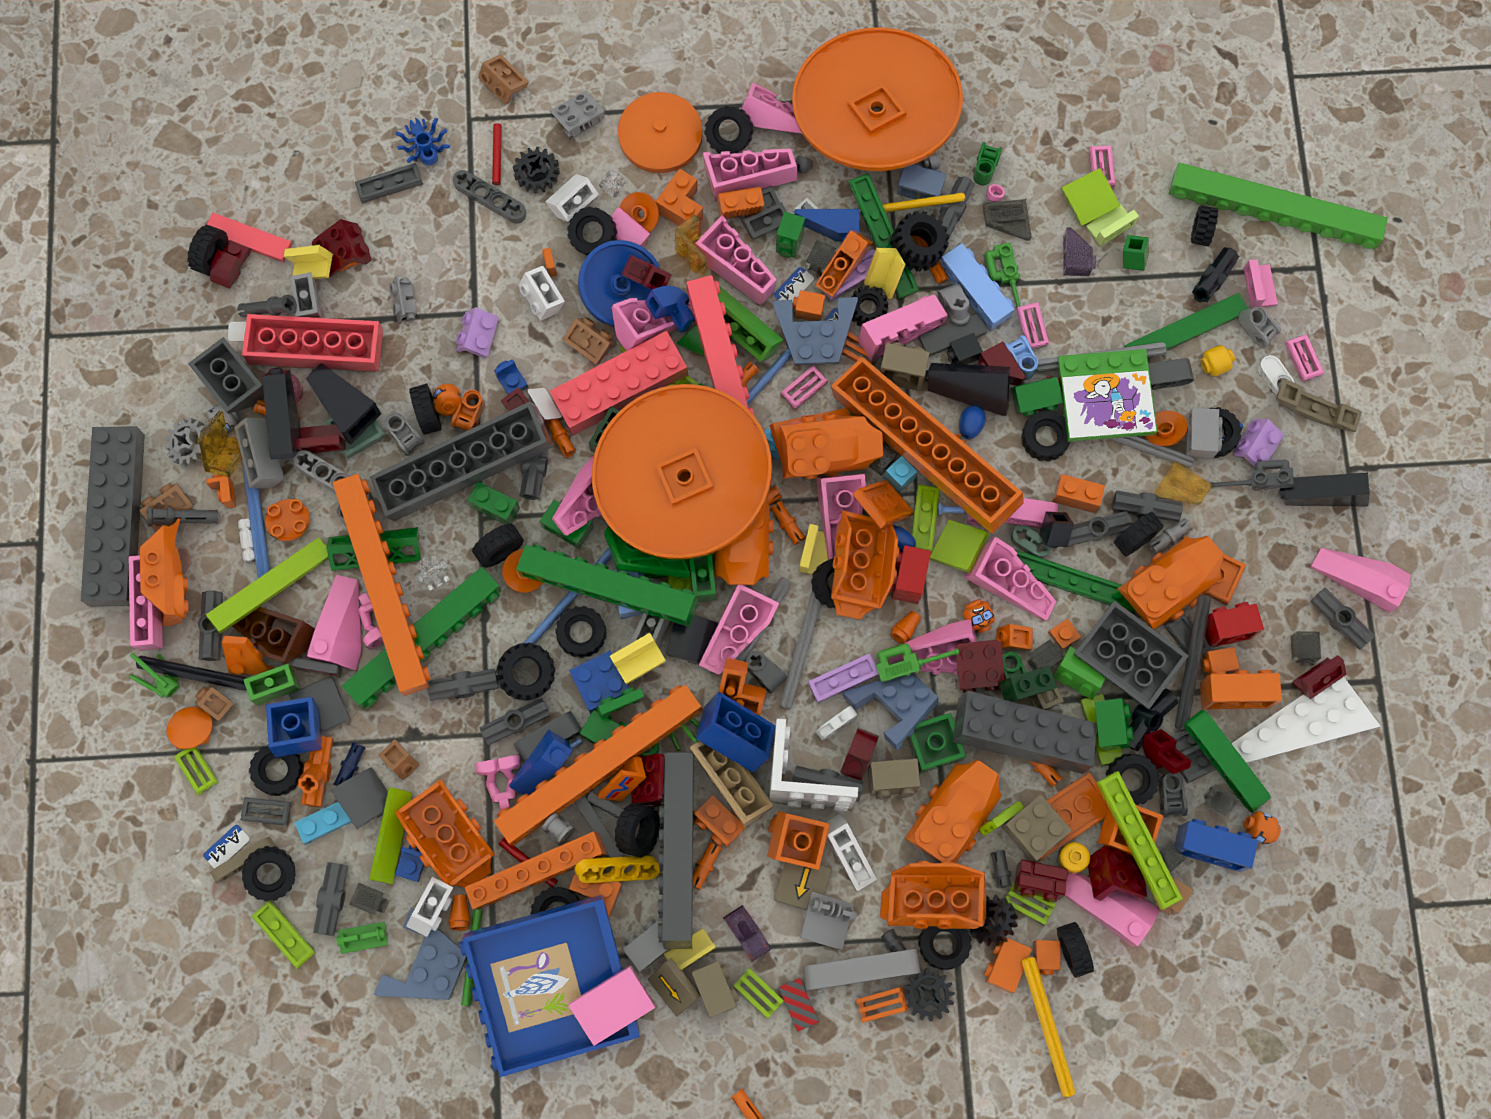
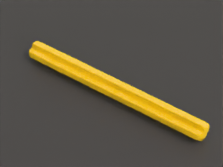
M1034 957L1022 959V965L1061 1093L1064 1097L1073 1096L1076 1094V1090L1036 959Z

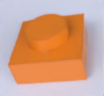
M1066 619L1048 632L1061 651L1081 638L1069 619Z

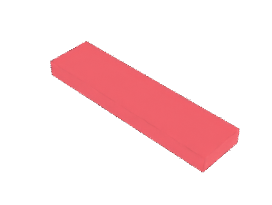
M213 212L207 225L225 231L228 236V242L230 240L249 247L250 251L283 263L286 259L283 257L285 249L292 246V242Z

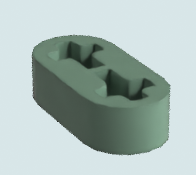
M1019 525L1012 531V543L1026 553L1040 558H1045L1050 553L1051 547L1046 546L1039 533L1028 526ZM1023 531V532L1026 533V534H1025V538H1026V539L1023 538V539L1020 541V540L1017 539V538H1018V534H1017V533L1020 534V533ZM1034 544L1038 546L1043 544L1045 551L1037 552V546Z

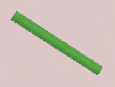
M473 909L471 931L480 929L483 910ZM465 971L461 1003L463 1006H471L474 984L473 978H468L467 971Z

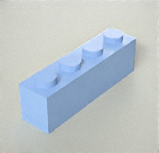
M960 244L941 257L940 263L953 284L959 283L970 306L976 313H979L982 321L990 331L1012 317L1014 312L1012 301L1008 297H1004L1000 292L1001 289L997 282L989 278L986 268L982 264L979 265L973 252L969 248Z

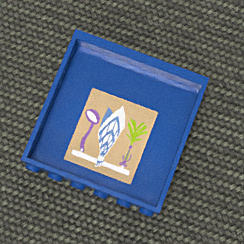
M603 895L463 934V941L459 942L461 953L463 956L467 955L469 964L466 965L467 975L469 979L473 978L475 987L472 988L475 1002H480L479 1019L481 1025L486 1024L488 1032L485 1033L486 1044L488 1048L492 1047L494 1056H491L494 1071L498 1070L500 1077L640 1037L637 1020L593 1046L568 1006L571 1001L623 970Z

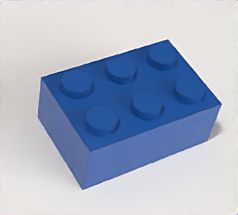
M718 692L703 708L696 739L754 773L769 759L775 725Z
M1192 819V821H1187L1178 827L1173 853L1242 872L1253 868L1258 840L1251 839L1252 835L1248 833L1238 832L1234 834L1228 832L1229 829L1226 827L1215 825L1213 828L1206 826L1205 821Z

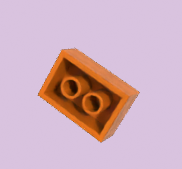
M1223 670L1213 671L1212 674L1206 676L1199 683L1201 709H1269L1282 701L1280 673H1272V670L1257 671L1258 674H1249L1248 670L1235 671V674H1226V671Z

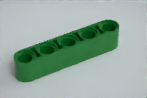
M1201 709L1184 723L1187 732L1241 803L1250 812L1254 813L1271 799L1269 792L1206 711Z

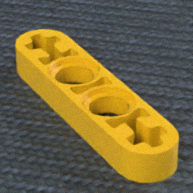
M650 855L641 858L635 856L589 858L579 861L575 866V874L582 883L650 880L657 877L660 873L659 862L654 856ZM634 865L631 871L624 872L627 866ZM613 866L610 872L603 873L605 868Z

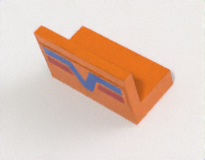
M633 756L597 794L598 798L623 801L646 778L642 758Z

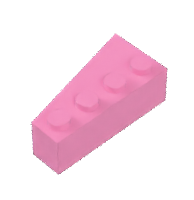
M770 149L756 153L746 150L743 153L730 154V151L721 152V154L703 152L704 168L715 202L719 193L761 187L762 190L770 186L773 187L797 180V165L791 149Z
M723 215L695 243V258L758 305L762 306L773 294L777 279L762 261L754 256L752 249L747 244H744L739 238V234L728 225Z
M935 294L928 297L924 296L914 303L863 323L858 341L870 362H873L884 355L886 343L897 342L905 345L919 338L920 335L944 325L948 314Z

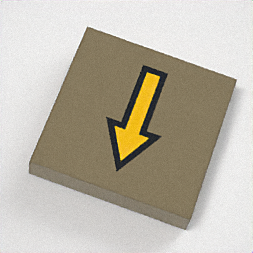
M785 862L774 900L807 910L811 892L825 894L832 868L820 865L819 870Z
M672 958L668 959L648 978V981L676 1017L700 997L699 992Z

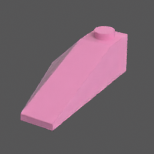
M752 82L741 109L750 116L753 126L801 133L795 120L793 105L789 102L781 103L776 99L777 95Z
M629 298L612 306L616 337L626 351L665 331L670 334L677 330L670 315L655 319L645 303L646 300H637V298ZM689 301L687 306L692 311L691 303Z
M594 456L578 472L552 518L564 535H569L587 524V521L602 515L597 506L592 487V463Z
M865 474L816 478L828 560L836 556L837 526L841 520L842 510L862 515L863 507L853 496V493L857 489L866 486Z
M992 537L982 548L971 572H966L964 577L980 588L1047 621L1057 601L1044 585L1036 580L1027 564H1023L1014 548L997 537Z
M1320 548L1310 566L1312 569L1389 613L1399 607L1409 588L1411 574L1391 563Z
M336 575L311 640L307 654L310 660L335 664L343 669L357 671L362 653L361 621L358 612L360 607V600L358 599L360 596L359 580Z
M736 585L699 666L720 675L724 670L726 658L735 659L770 624L779 602L745 585Z
M967 619L945 625L905 643L909 644L912 652H916L919 660L953 651L959 643L977 642L971 620ZM903 654L890 657L888 660L890 663L904 660ZM956 654L925 663L921 666L919 672H932V674L940 675V672L958 675Z
M1079 873L1067 874L1065 897L1132 948L1139 946L1153 926L1160 910L1145 898L1141 899L1118 890L1101 901L1094 899L1090 877Z

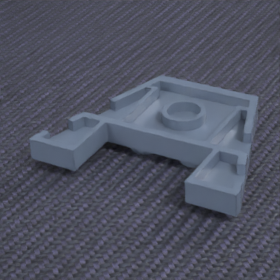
M858 297L838 298V320L793 322L792 300H772L795 366L839 364L858 303Z
M910 673V676L903 675L885 682H881V680L843 692L844 699L855 710L871 700L877 699L899 721V723L883 732L884 738L896 750L903 746L902 742L907 736L910 737L914 733V728L920 721L923 722L939 703L938 696L913 673Z
M411 907L408 916L405 920V923L403 925V928L416 932L406 927L413 911L415 910ZM438 928L436 931L431 930L428 936L424 938L406 983L382 974L374 995L450 1000L466 962L467 955L463 956L460 947Z

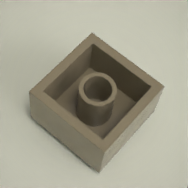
M897 342L886 343L880 372L898 387L921 391L930 352L925 351L921 347H904L901 343Z
M918 759L871 762L868 767L870 796H876V799H888L892 794H899L900 798L913 796L920 788Z
M1041 794L1002 827L1029 860L1033 862L1040 859L1072 831Z
M717 961L692 972L710 1019L737 1007L735 1002L739 1001L735 988H729L726 980L730 979L725 964L720 966Z

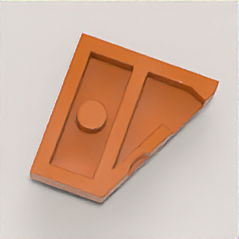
M223 637L222 646L228 673L257 675L274 669L272 665L267 666L262 660L263 655L254 648L253 643L247 637Z

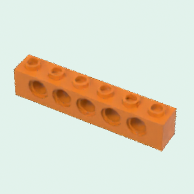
M593 831L464 888L472 909L481 910L575 869L576 864L583 859L601 858L608 855L600 833Z

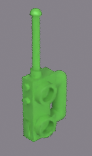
M1011 243L994 245L993 250L986 251L984 254L989 277L992 281L1000 280L1001 284L1010 283L1016 307H1020L1016 289V281L1019 280L1020 273L1017 271L1018 265L1015 263ZM994 259H1000L1002 270L997 272Z
M904 643L879 651L877 653L879 663L876 664L881 682H885L903 675L910 676V673L913 672L915 674L919 673L921 666L925 663L955 654L958 655L959 650L955 648L953 651L918 660L916 652H912L909 644ZM903 654L904 660L890 663L888 660L890 657Z

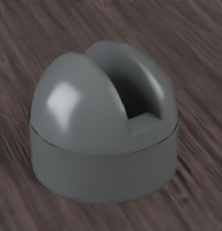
M797 156L795 161L797 172L807 173L811 169L813 161L804 156Z

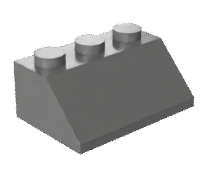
M224 337L188 363L227 414L250 408L259 399L262 400L264 398L263 385Z

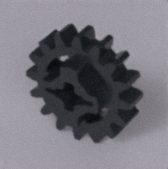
M536 147L533 152L528 148L527 154L520 152L521 159L515 158L516 165L513 166L514 178L518 180L519 187L525 185L527 192L532 188L534 193H537L538 189L545 192L546 186L553 188L552 181L557 182V175L560 174L558 160H554V154L548 155L546 148L540 152L539 147ZM546 162L549 164L550 170L546 166ZM523 170L527 174V178L523 175Z
M987 895L984 926L969 929V933L979 944L984 941L988 947L991 942L999 946V940L1001 939L1007 942L1006 936L1008 934L1014 935L1012 927H1018L1015 921L1018 918L1014 911L1015 908L1011 903H1008L1006 898L1000 900L995 895L993 900H990ZM989 917L994 920L995 924L990 921Z
M925 969L924 975L918 973L916 974V979L909 977L908 980L911 985L904 986V989L908 991V994H905L904 997L909 999L907 1007L913 1008L912 1016L919 1013V1020L922 1021L925 1016H928V1020L931 1022L933 1021V1015H936L938 1019H942V1011L947 1014L950 1012L946 1006L954 1005V1002L949 1000V997L955 995V992L948 989L953 985L952 982H944L947 977L946 975L938 977V970H935L931 975L929 969ZM923 979L935 980L931 985H925L920 982ZM941 988L944 991V1001L940 999L939 995ZM914 989L918 992V1001L916 1003L913 998ZM923 990H932L934 1001L931 999L926 1001L924 999L926 995ZM927 1005H933L937 1008V1010L932 1012L924 1011L923 1009Z

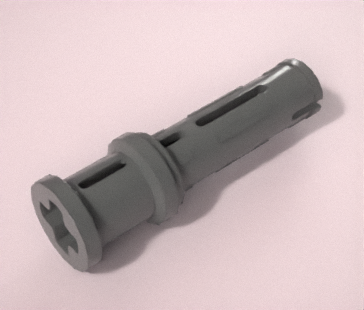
M284 295L281 298L273 296L268 298L267 301L240 303L237 311H245L238 313L241 317H247V314L279 316L281 313L293 314L297 305L295 298L291 295Z
M148 506V526H152V524H167V526H171L178 518L180 523L218 524V510H174L171 506H168L167 509H154L152 506Z

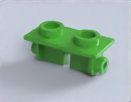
M385 922L338 930L339 937H336L341 954L388 945Z

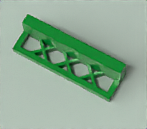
M418 527L388 530L380 534L382 541H386L390 551L393 552L391 557H388L389 562L393 561L394 564L421 561ZM349 535L328 538L326 548L331 571L360 568ZM414 545L415 555H405L401 552L404 546ZM342 553L348 557L344 563H335L334 554Z

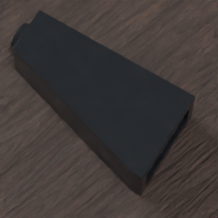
M322 363L306 377L311 388L350 445L382 414L372 399Z
M931 363L929 370H926L924 382L928 383L929 392L971 406H977L1001 416H1007L1009 409L1010 367Z
M282 367L271 368L269 372L262 376L271 460L293 458L299 451L295 448V439L301 438V428L290 370H283Z
M1368 472L1294 477V487L1280 488L1281 499H1285L1286 506L1365 507L1369 505L1370 496Z

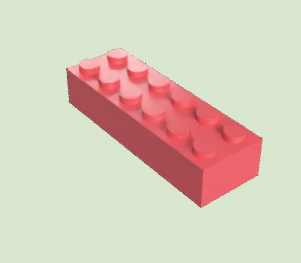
M247 314L242 356L248 365L317 368L322 363L329 369L379 372L383 329L379 321Z
M665 331L550 390V394L573 436L602 421L610 406L620 411L637 397L652 390L674 384V382L689 375L685 362L668 332Z

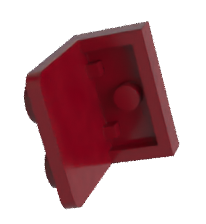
M340 219L312 240V246L320 245L333 254L329 277L333 276L350 262L368 264L372 261L369 248L364 241L362 230L358 223Z
M987 640L957 644L955 648L959 650V654H956L958 679H955L956 688L962 690L963 693L967 691L976 692V688L985 687V691L998 690L999 682L1005 680L1001 642L999 640Z
M664 755L640 756L646 778L631 792V803L652 807L659 806L663 796Z
M1106 845L1090 855L1088 871L1094 899L1101 901L1116 890L1141 899L1147 896L1144 877L1133 856Z

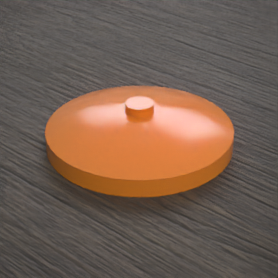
M666 92L649 93L635 99L622 113L618 124L619 144L626 158L638 168L653 173L672 172L688 164L699 151L702 142V123L695 108L684 98Z

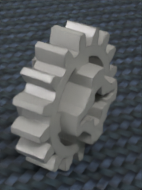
M192 418L188 420L181 419V424L175 422V429H169L168 432L171 435L165 438L169 442L165 446V449L170 451L167 456L173 458L172 461L182 466H195L196 461H203L202 455L208 456L206 448L212 446L208 443L212 436L206 434L209 428L205 427L203 422Z

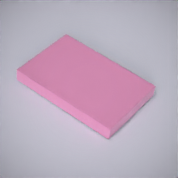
M631 966L626 967L568 1004L593 1046L655 1008L654 1002Z

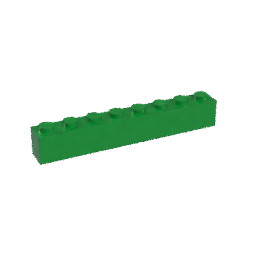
M536 544L533 547L525 545L516 568L522 577L690 627L698 604L694 592L688 589L681 588L679 591L664 582L656 584L644 576L632 577L630 573L624 570L617 569V572L612 571L604 564L596 563V565H592L583 558L575 557V559L567 557L565 553L556 550L554 553L548 552L546 548Z
M482 566L413 624L418 636L414 638L416 646L420 645L424 654V659H421L422 663L430 657L432 650L446 644L448 637L453 632L458 633L465 627L466 621L471 617L476 618L483 611L482 608L487 603L491 604L500 597L499 593L502 591L500 586ZM386 648L342 685L345 691L363 710L366 707H372L383 692L388 693L396 685V679Z

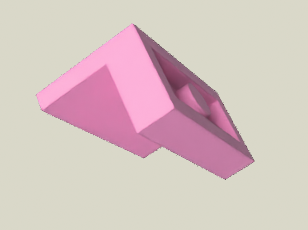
M1257 259L1249 260L1243 270L1251 308L1277 306L1278 302L1270 264L1258 265Z

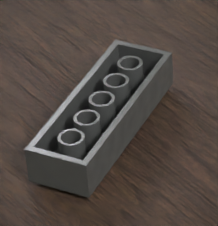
M967 691L958 699L953 742L1083 774L1091 769L1094 764L1097 723Z

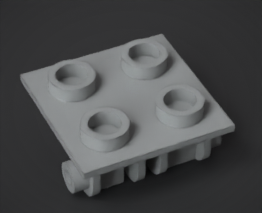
M587 91L577 94L572 99L550 110L552 115L565 128L564 132L568 138L571 136L574 138L582 133L581 129L586 131L584 124L590 129L591 125L594 126L605 118L603 114L605 111Z
M811 892L800 938L842 950L849 922L851 920L854 921L857 917V912L853 909L854 904Z

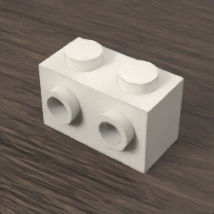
M575 174L545 202L558 219L569 222L576 212L587 206L599 194L587 177Z
M544 266L524 273L519 283V289L521 294L530 303L532 312L538 316L540 321L558 314L565 301Z
M432 877L406 927L426 937L431 930L436 931L442 918L438 917L441 910L446 912L452 901L449 895L453 887Z

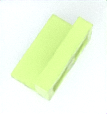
M1120 204V207L1095 219L1086 225V228L1101 247L1133 227L1139 215L1135 210L1127 213Z

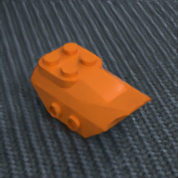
M823 413V417L815 418V415H804L802 419L793 420L780 426L783 479L796 477L815 479L821 474H825V476H838V472L867 469L871 463L883 457L882 431L872 427L866 421L865 416L836 415V413Z
M769 493L760 514L752 525L735 541L711 553L715 554L714 577L723 578L728 585H755L759 579L769 578V555H773V541H769V533H773V520H769Z
M842 510L841 520L837 526L836 556L833 560L835 571L831 598L835 604L836 615L861 620L871 610L882 608L897 575L895 563L899 555L898 537L892 524L880 528L872 517Z
M179 518L171 526L163 525L139 548L140 593L162 612V627L182 623V620L186 619V614L188 613V600H184L188 590V579L183 578L181 560L175 544L180 523Z
M1209 536L1200 538L1185 537L1164 554L1161 552L1156 554L1150 560L1152 563L1147 567L1144 565L1139 567L1133 573L1135 576L1120 586L1118 591L1147 625L1155 630L1171 619L1174 622L1185 614L1183 610L1188 606L1194 608L1197 605L1198 597L1205 594L1222 578L1220 569L1224 553Z
M977 759L962 765L956 763L940 787L938 785L933 787L928 795L931 797L927 805L922 803L915 813L918 819L904 839L938 863L942 861L957 863L965 850L969 852L976 843V840L973 839L978 831L980 832V827L988 822L986 820L1002 797L999 791V774Z
M440 779L397 810L395 814L408 833V836L405 838L413 849L418 847L422 853L419 858L427 868L431 866L444 883L450 886L466 887L491 874V858L495 854L479 833V830L482 829L474 817L469 819L465 811L468 810L466 805L460 798L456 800Z
M918 861L917 863L903 866L891 872V882L882 891L880 918L886 920L888 926H914L918 929H926L928 926H937L941 929H975L983 927L986 918L985 872L952 861H942L941 863Z

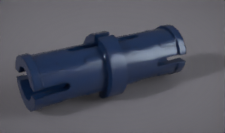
M352 742L345 760H342L340 763L342 767L333 785L338 786L350 779L354 771L357 772L359 768L357 765L366 747Z

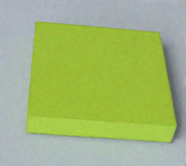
M948 520L930 555V559L934 562L970 573L989 534L987 531Z

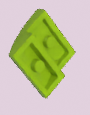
M1100 168L1061 187L1080 226L1120 207L1109 182Z

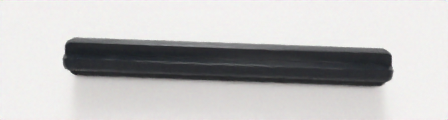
M141 655L138 656L156 673L243 691L247 690L244 679L247 677ZM136 662V667H137L138 669L144 670V669Z

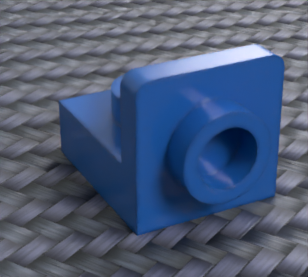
M513 359L501 362L494 370L496 378L507 395L518 387L521 391L528 388L527 382L519 372Z
M409 845V848L402 847L401 852L403 853L395 875L419 882L424 868V864L419 858L422 853L418 847L414 849L411 845Z

